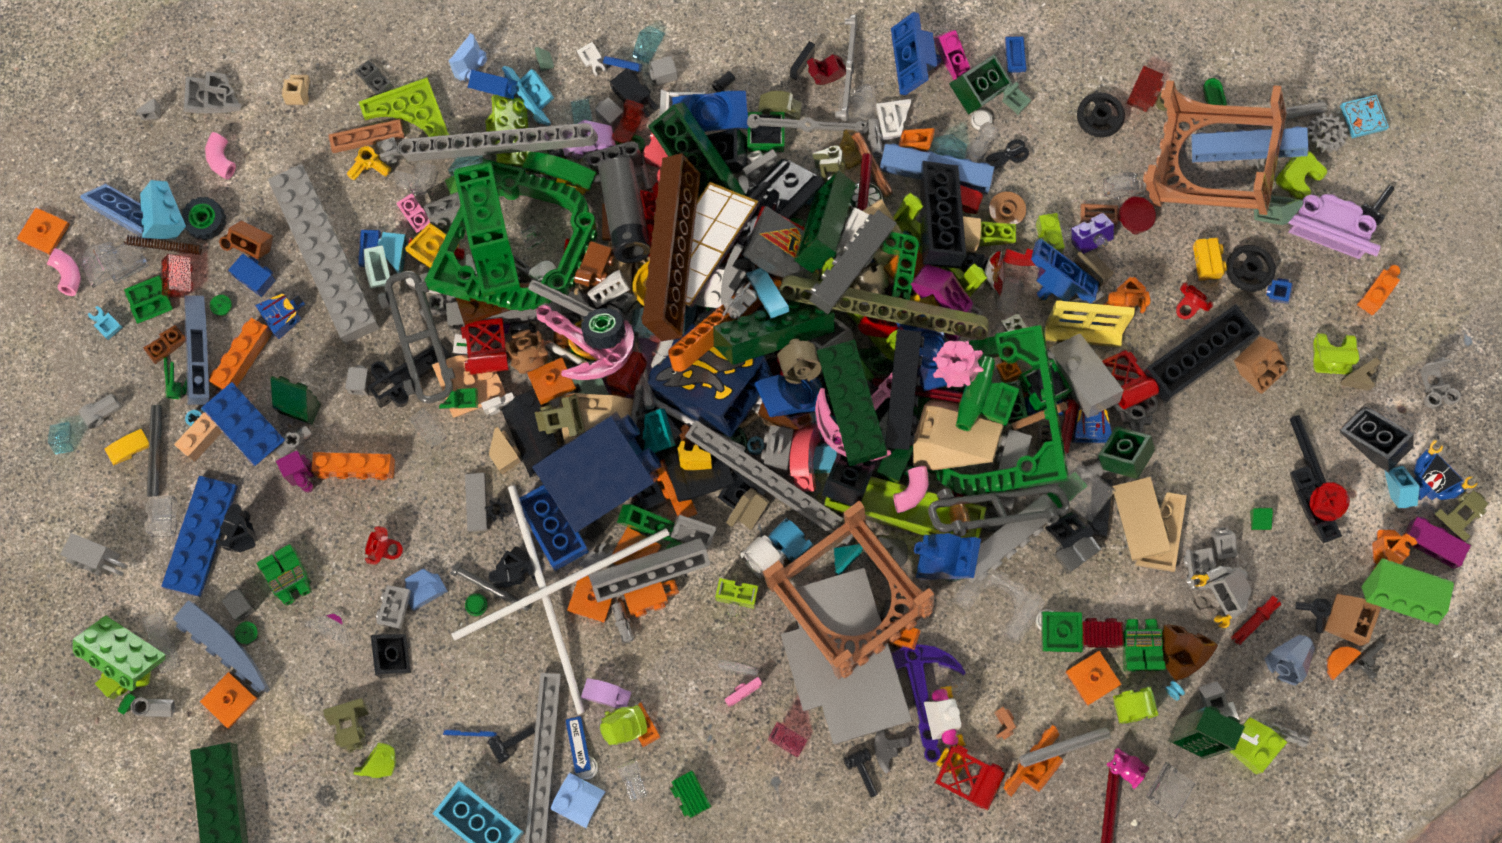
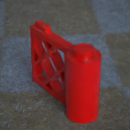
M502 318L476 321L461 327L462 339L466 338L468 360L464 361L466 372H470V375L509 370ZM499 324L500 329L495 334L488 330L491 325ZM477 327L481 331L475 337L470 334L469 328ZM484 333L492 337L486 344L479 340ZM494 340H497L502 344V348L493 349L490 345ZM476 342L483 346L480 351L472 352L471 350Z
M1124 350L1102 361L1105 366L1113 368L1111 374L1116 380L1124 381V385L1121 386L1124 391L1118 403L1122 409H1128L1159 393V386L1156 381L1146 376L1136 363L1137 359L1131 352L1128 353ZM1124 357L1128 362V366L1117 364V360ZM1115 369L1127 371L1126 376L1114 374ZM1129 372L1137 373L1139 378H1129L1128 374Z
M958 744L955 747L951 746L934 783L966 799L975 806L988 811L1004 778L1003 768L994 763L990 766L967 754L968 749ZM954 752L961 756L963 764L953 767L951 762ZM972 763L981 766L978 774L974 776L970 775L967 766ZM964 767L968 778L958 781L954 770ZM951 771L954 783L947 785L941 779L944 773ZM969 780L971 789L969 794L966 795L961 792L959 783Z

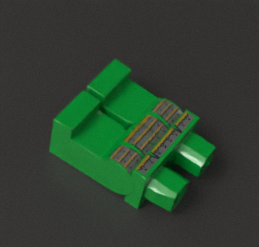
M290 544L274 552L275 556L271 554L256 563L265 576L273 594L286 606L295 601L292 595L294 591L298 590L302 597L312 592L309 584L311 580L296 549Z
M1138 619L1126 620L1125 630L1123 631V671H1163L1166 669L1165 661H1163L1162 629H1158L1156 619H1145V630H1138Z

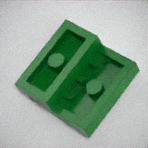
M160 275L124 289L137 324L174 310Z

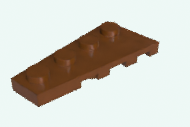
M520 283V288H528L530 283ZM456 298L464 325L510 311L507 308H501L493 304L490 305L475 299L467 301Z

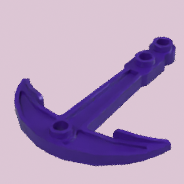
M917 644L915 650L902 647L891 654L896 670L903 667L907 669L919 719L918 728L921 743L925 748L924 758L928 762L933 763L939 760L941 752L936 747L938 739L932 740V735L931 738L924 736V732L930 731L924 705V702L929 701L923 664L938 663L939 667L951 669L962 676L966 672L952 655L937 647ZM910 652L915 653V659L909 658ZM934 751L935 758H930L928 752Z

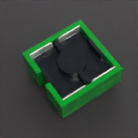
M748 112V117L751 114H757L760 118L785 119V112H770V115H762V112ZM759 126L755 129L749 127L748 152L756 150L761 152H769L771 150L784 152L785 127Z
M1051 359L1049 363L1056 402L1068 397L1072 389L1055 361ZM1032 368L1020 374L1017 381L1021 382L1024 392L1028 391L1030 395L1029 401L1035 411L1046 408V400L1043 401L1041 396V389H1044L1040 368Z

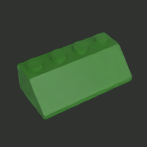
M1382 558L1361 587L1368 603L1438 625L1449 611L1454 583Z

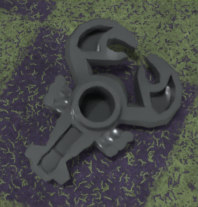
M1155 396L1140 402L1141 406L1134 405L1128 409H1122L1118 403L1115 404L1114 408L1118 412H1123L1121 413L1123 423L1129 424L1132 431L1142 433L1144 425L1152 424L1153 415L1149 414H1154L1158 409V400Z

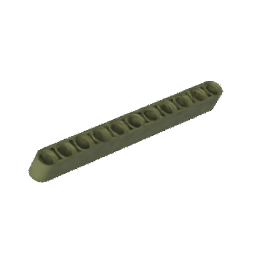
M788 275L783 278L779 292L784 299L814 305L809 301L812 293H807L804 290L811 291L816 283L821 284V281ZM848 288L833 307L834 310L976 340L985 339L989 329V321L982 315L854 288ZM842 298H848L850 301H845ZM861 302H867L869 305H864ZM880 306H886L888 309H883ZM900 310H905L907 313H902ZM919 314H924L926 317H921Z

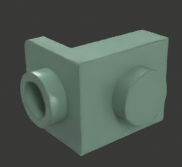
M1015 82L1004 90L1002 102L1019 115L1031 103V99L1018 89L1019 84Z

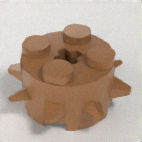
M530 330L520 331L512 336L513 340L505 343L508 353L507 359H510L511 366L521 374H525L529 370L548 363L546 345L552 341H544L539 331L536 333H531Z

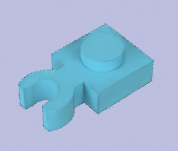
M96 306L95 308L99 311L98 315L93 316L91 313H88V316L97 322L94 326L109 340L123 327L109 313L105 315L104 311Z

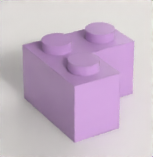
M587 120L581 121L578 124L588 123L598 134V141L592 146L563 148V151L567 157L580 159L589 151L616 146L612 126ZM591 132L586 133L584 137H588Z

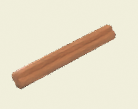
M859 132L851 136L861 156L864 153L872 154ZM872 155L871 174L883 196L888 197L893 194L892 189Z

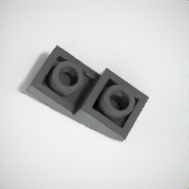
M369 60L355 70L359 78L376 95L387 92L394 87Z

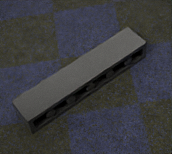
M877 210L874 215L870 214L864 222L866 226L863 229L860 227L853 236L855 240L853 242L849 241L843 248L845 253L842 256L838 255L832 263L834 267L824 272L821 277L823 279L821 284L816 283L811 289L810 293H812L809 301L825 313H830L897 224L881 211Z

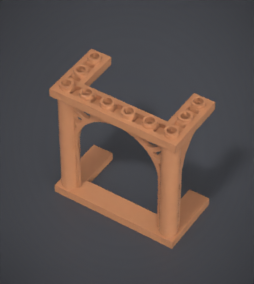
M1167 80L1165 88L1163 87L1161 91V98L1164 99V107L1167 108L1168 121L1164 123L1163 128L1165 135L1160 141V149L1162 150L1161 154L1157 156V166L1149 165L1148 170L1144 172L1143 182L1147 185L1146 189L1150 193L1149 197L1152 199L1154 206L1162 207V202L1248 208L1258 209L1259 214L1267 215L1287 115L1282 87L1273 86L1270 101L1271 108L1205 104L1189 99L1177 91L1174 81ZM1192 120H1195V122L1199 121V123L1194 124ZM1187 122L1190 125V129L1183 131L1179 128V124ZM1216 123L1273 126L1264 172L1256 173L1254 192L1209 189L1199 187L1188 181L1179 167V153L1186 139L1196 130ZM1177 133L1182 135L1181 139L1177 140ZM1171 167H1175L1173 172H1170ZM1171 177H1179L1177 183L1173 185L1167 184V181Z
M860 501L843 512L845 524L784 568L778 560L763 571L767 587L771 592H776L831 664L833 672L838 679L842 677L845 679L854 672L852 669L858 665L861 667L870 660L868 657L874 653L877 655L886 648L884 645L890 641L893 643L901 637L900 633L906 629L909 631L917 625L916 621L921 617L925 619L930 616L934 608V593L930 588L922 591L911 581L866 524L865 508ZM851 534L884 574L891 589V605L883 622L872 631L858 636L841 635L824 626L789 581ZM897 593L901 594V598L904 596L906 599L897 600ZM898 604H904L908 606L909 611L905 614H900L894 608ZM893 616L899 618L894 620V623L890 622V619ZM881 630L882 633L878 635L876 634V631ZM836 639H840L842 641L840 644V649L837 648L838 643L834 642ZM861 640H866L867 644L865 645V643H863L862 648L860 649L859 642ZM848 641H852L855 644L853 654L848 649H844Z

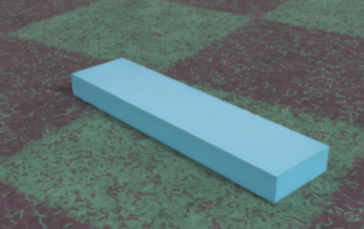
M759 268L746 273L747 279L757 292L759 299L771 318L789 312L787 303L765 270Z

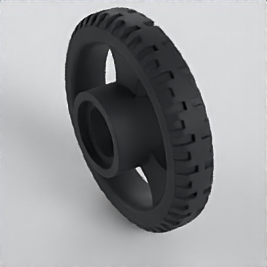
M1104 92L1092 93L1086 96L1079 104L1077 121L1083 131L1089 135L1105 138L1114 135L1120 130L1124 123L1125 111L1121 102L1116 97H1113V95ZM1106 101L1115 107L1118 116L1111 115V107L1105 103ZM1090 102H1094L1095 107L1091 116L1084 117V108ZM1097 113H1101L1105 117H1100ZM1107 123L1111 126L1107 130H1098L1092 127V125L1103 127Z
M1244 245L1235 249L1228 257L1226 273L1231 283L1238 289L1240 288V290L1246 292H1257L1265 289L1272 282L1276 266L1273 258L1265 249L1255 245ZM1245 253L1247 259L1240 268H1234L1233 264L1236 257ZM1257 255L1261 256L1265 260L1268 266V272L1262 271L1263 264L1262 261L1256 257ZM1247 266L1253 267L1254 271H1250ZM1242 277L1245 280L1257 278L1260 283L1251 285L1242 282L1240 278Z

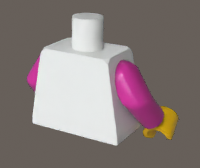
M952 686L940 687L939 690L933 692V701L924 702L932 740L942 738L945 744L953 745L954 747L956 744L965 746L963 735L956 736L957 731L961 728V721L956 700L949 699L953 698Z

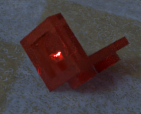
M629 99L625 101L623 118L612 135L613 140L621 143H627L632 140L643 120L644 105Z

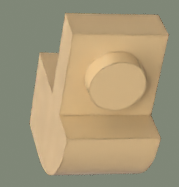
M290 75V79H284L282 96L286 105L308 104L309 75Z
M963 217L966 252L975 253L980 242L981 219Z

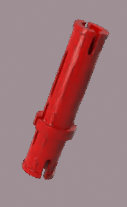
M1271 596L1231 636L1232 640L1235 639L1234 642L1241 645L1264 621L1270 619V615L1282 605L1276 597Z

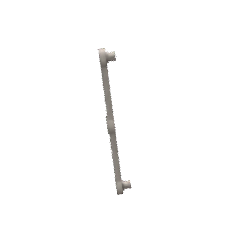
M851 15L850 19H845V25H851L848 59L846 62L844 100L842 110L835 113L836 118H841L842 121H848L851 80L852 74H854L853 59L856 29L858 26L857 15Z
M751 114L747 119V125L753 129L759 126L801 128L804 132H811L813 129L859 132L861 135H864L868 130V125L864 121H858L856 124L814 121L808 117L803 120L760 118L757 114Z

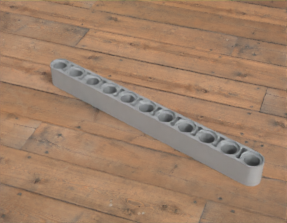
M581 123L404 139L398 144V151L408 161H422L592 146L598 141V134L590 124ZM591 132L588 137H584L586 133Z

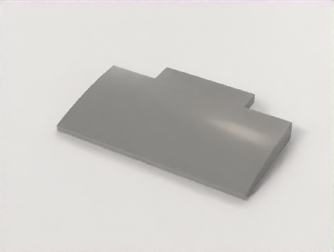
M865 568L795 588L821 623L835 633L845 636H858L872 631L882 623ZM799 623V629L781 634L803 711H808L820 706L823 707L833 744L837 745L912 721L888 643L884 645L886 648L877 655L874 653L868 657L870 660L861 667L858 665L852 669L854 672L845 679L843 677L838 679L833 672L831 664ZM881 630L876 631V634L878 635L882 633ZM836 639L834 642L838 643L837 648L840 649V644L842 641L840 639ZM861 640L859 642L860 649L862 648L863 643H865V645L867 644L866 640ZM848 641L844 649H848L851 654L855 651V644L852 641Z

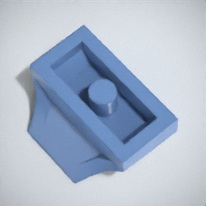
M424 568L405 579V589L411 590L408 604L413 611L448 592L440 576L432 574Z

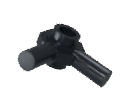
M1317 598L1312 603L1296 602L1295 609L1311 611L1316 617L1315 632L1323 633L1324 620L1331 614L1332 604L1327 599Z

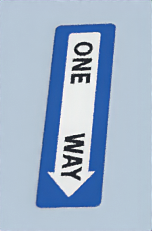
M581 716L566 719L575 773L591 770Z

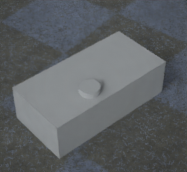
M1081 333L1048 348L1049 360L1053 359L1072 389L1070 395L1087 418L1120 402L1124 390Z

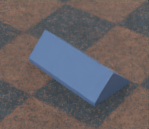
M107 184L81 195L80 198L91 209L142 237L144 225H142L143 212L141 211L140 203Z

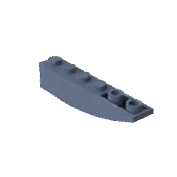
M184 296L187 405H205L209 400L204 296Z
M188 600L173 618L178 623L176 627L184 633L186 631L191 633L192 636L190 638L197 644L203 643L206 645L207 648L205 650L212 656L218 655L221 657L222 660L220 662L229 669L231 667L236 669L237 672L235 674L244 681L247 678L251 681L252 684L250 686L259 693L261 690L268 693L270 689L260 670L236 638L195 603Z

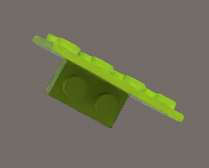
M495 94L491 97L493 113L485 120L486 132L529 128L527 108L523 103V99H510ZM531 151L496 154V162L523 167L527 155Z

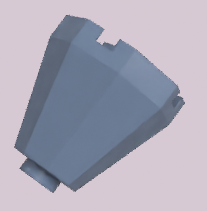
M1298 635L1272 650L1264 659L1269 671L1272 673L1276 671L1280 674L1277 678L1285 683L1296 686L1307 676L1315 647L1309 637Z

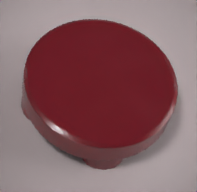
M1133 196L1122 203L1117 219L1132 234L1138 235L1148 231L1154 225L1156 212L1153 205L1147 199Z

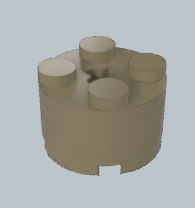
M881 261L879 264L871 262L863 268L850 285V288L878 294L884 293V289L888 287L889 281L883 263Z
M793 339L789 342V345L785 346L777 354L783 375L789 383L800 384L802 383L801 380L804 379L808 381L813 380L821 372L822 368L814 343Z

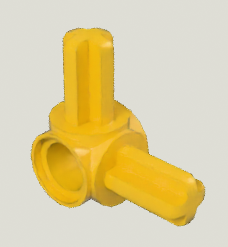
M364 146L359 149L358 155L354 159L356 162L347 172V176L352 180H356L364 169L373 168L386 177L390 174L391 167L379 160V155L371 147ZM364 155L371 156V158L368 160H365L362 157Z

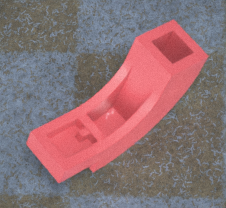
M817 423L801 429H795L792 436L790 475L794 477L795 487L801 491H815L816 489L813 457L815 448L820 442Z

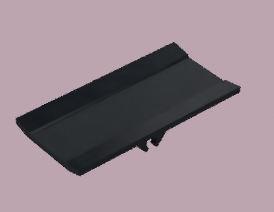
M782 158L757 184L753 183L752 189L748 188L746 197L764 181L769 182L772 186L766 190L764 197H759L758 203L732 243L735 245L738 243L743 247L746 245L761 207L767 206L790 220L825 184V181L803 167Z
M667 414L679 429L685 425L682 421ZM680 443L662 450L678 502L700 497L734 485L729 466L711 455V469L685 470L680 467L678 455Z

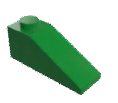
M634 505L622 506L616 523L648 535H653L666 528L669 536L662 540L668 542L677 541V539L670 537L675 522Z

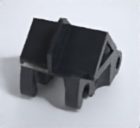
M238 504L231 505L220 527V533L227 536L226 540L220 541L217 539L215 543L231 552L237 551L241 553L256 546L255 542L258 539L253 524L249 522L251 518L250 513L243 511Z
M517 546L511 552L506 551L496 565V570L491 571L488 576L489 580L498 588L521 585L522 582H525L524 574L527 572L533 580L536 579L528 553Z

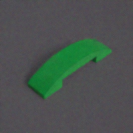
M529 152L522 167L526 171L539 175L541 172L570 181L573 185L590 190L597 174L595 171L575 162L539 152Z

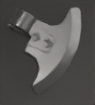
M884 730L876 732L874 748L877 761L882 770L887 774L890 771V760L898 756V748L910 747L909 738L888 740L885 737Z

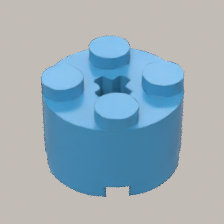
M787 518L768 536L772 541V545L777 550H781L790 563L813 546L809 539H805V534Z

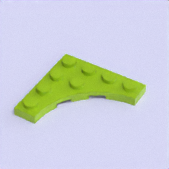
M428 78L358 102L365 121L379 117H392L414 124L428 137L449 135Z

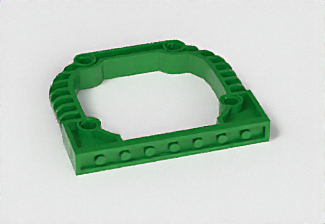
M483 159L482 163H483V162H488V161H491V160ZM492 161L499 197L504 196L508 200H515L520 195L557 204L572 213L570 222L573 235L557 269L547 272L541 281L542 284L568 296L571 288H574L576 285L574 282L575 274L582 264L590 241H595L597 237L595 218L589 211L587 201L576 188L566 183H559L544 177H536L533 174L529 175L525 173V169ZM460 206L425 278L428 290L467 301L475 299L476 301H483L490 305L493 304L501 308H507L508 310H534L545 303L549 304L552 302L530 291L528 288H520L482 297L479 280L474 269L467 265L461 266L454 255L460 240L465 236L466 229Z
M1038 325L997 333L995 336L986 337L982 340L975 339L969 341V345L972 346L974 351H982L984 356L991 358L1000 357L1008 364H1013L1019 359L1034 369L1040 368L1044 389H1041V396L1043 401L1046 400L1047 408H1044L1046 420H1049L1053 441L1045 442L1034 457H1021L1017 462V466L1009 469L975 475L959 474L952 471L951 468L928 470V472L934 474L951 491L967 496L1069 481L1044 328ZM1012 348L1013 354L1010 357H1005V351ZM918 396V405L913 408V415H916V419L920 420L924 405L932 398ZM1026 462H1032L1033 464L1030 471H1024L1023 469Z

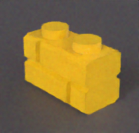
M1218 238L1196 240L1193 244L1198 280L1220 279L1224 272H1226V262L1222 261L1221 256L1223 255V245L1219 244Z

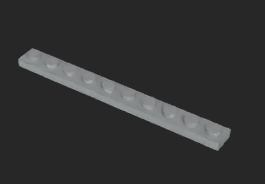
M695 420L686 433V438L829 534L845 524V520L699 421ZM849 535L841 542L847 545L853 535Z
M540 674L525 843H546L561 674Z

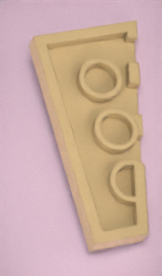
M1167 492L1160 507L1171 552L1138 559L1135 566L1175 572L1187 495Z

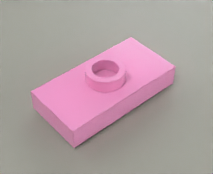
M759 677L747 685L742 683L735 688L736 692L725 698L728 707L733 706L760 688L762 682Z

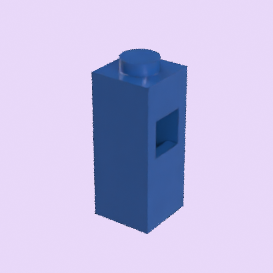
M471 70L467 88L514 99L518 81Z

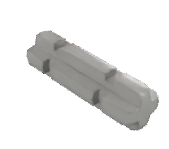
M1273 723L1269 727L1284 740L1297 743L1299 746L1306 747L1309 742L1308 736L1299 735L1298 732L1285 727L1281 728L1278 724Z

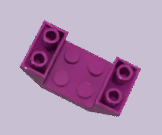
M927 264L911 282L913 290L921 299L934 294L936 301L944 308L968 313L972 312L973 302L952 272ZM944 333L946 338L953 342L958 341L961 337Z

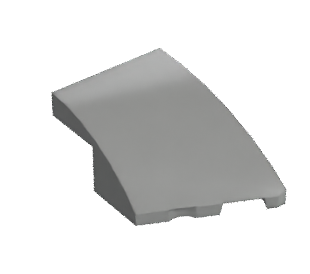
M206 71L205 79L186 77L184 112L226 113L241 110V104L238 103L235 92L229 85L225 74Z
M738 243L730 254L723 274L721 285V304L723 305L732 297L747 272L734 264L744 248Z

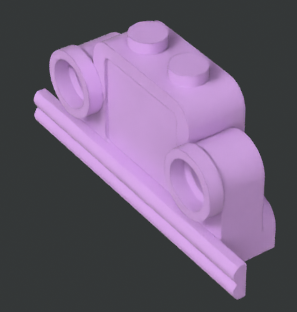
M1324 194L1320 198L1315 195L1306 196L1302 200L1303 206L1288 223L1291 224L1289 233L1358 259L1365 253L1377 257L1381 247L1369 242L1372 233L1376 229L1375 220L1371 216L1363 215L1362 208L1354 202L1344 201L1332 194Z

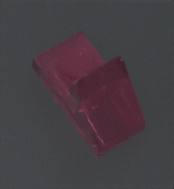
M777 722L768 741L770 744L780 747L798 758L807 739Z

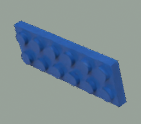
M203 476L198 477L161 587L201 597L218 547L215 541L221 538L220 527L224 521L225 514L232 505L238 488L237 485Z

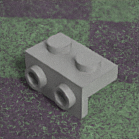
M1214 549L1186 550L1184 563L1189 570V575H1187L1188 586H1191L1195 591L1211 589L1208 584L1209 580H1207L1206 585L1197 587L1194 585L1199 584L1200 579L1191 578L1193 575H1206L1207 571L1216 568Z

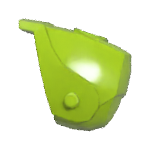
M638 705L620 707L611 712L606 711L605 717L601 719L600 732L609 745H618L632 741L647 732L646 719Z
M377 743L363 765L355 767L353 775L369 776L371 778L392 776L396 766L394 748L385 743Z

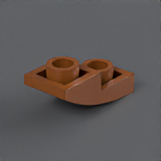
M176 325L160 333V338L143 347L145 353L154 364L169 356L186 341L185 336Z

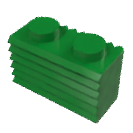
M693 770L671 781L673 786L670 787V790L675 799L680 798L682 805L679 807L684 817L689 816L692 819L712 808Z

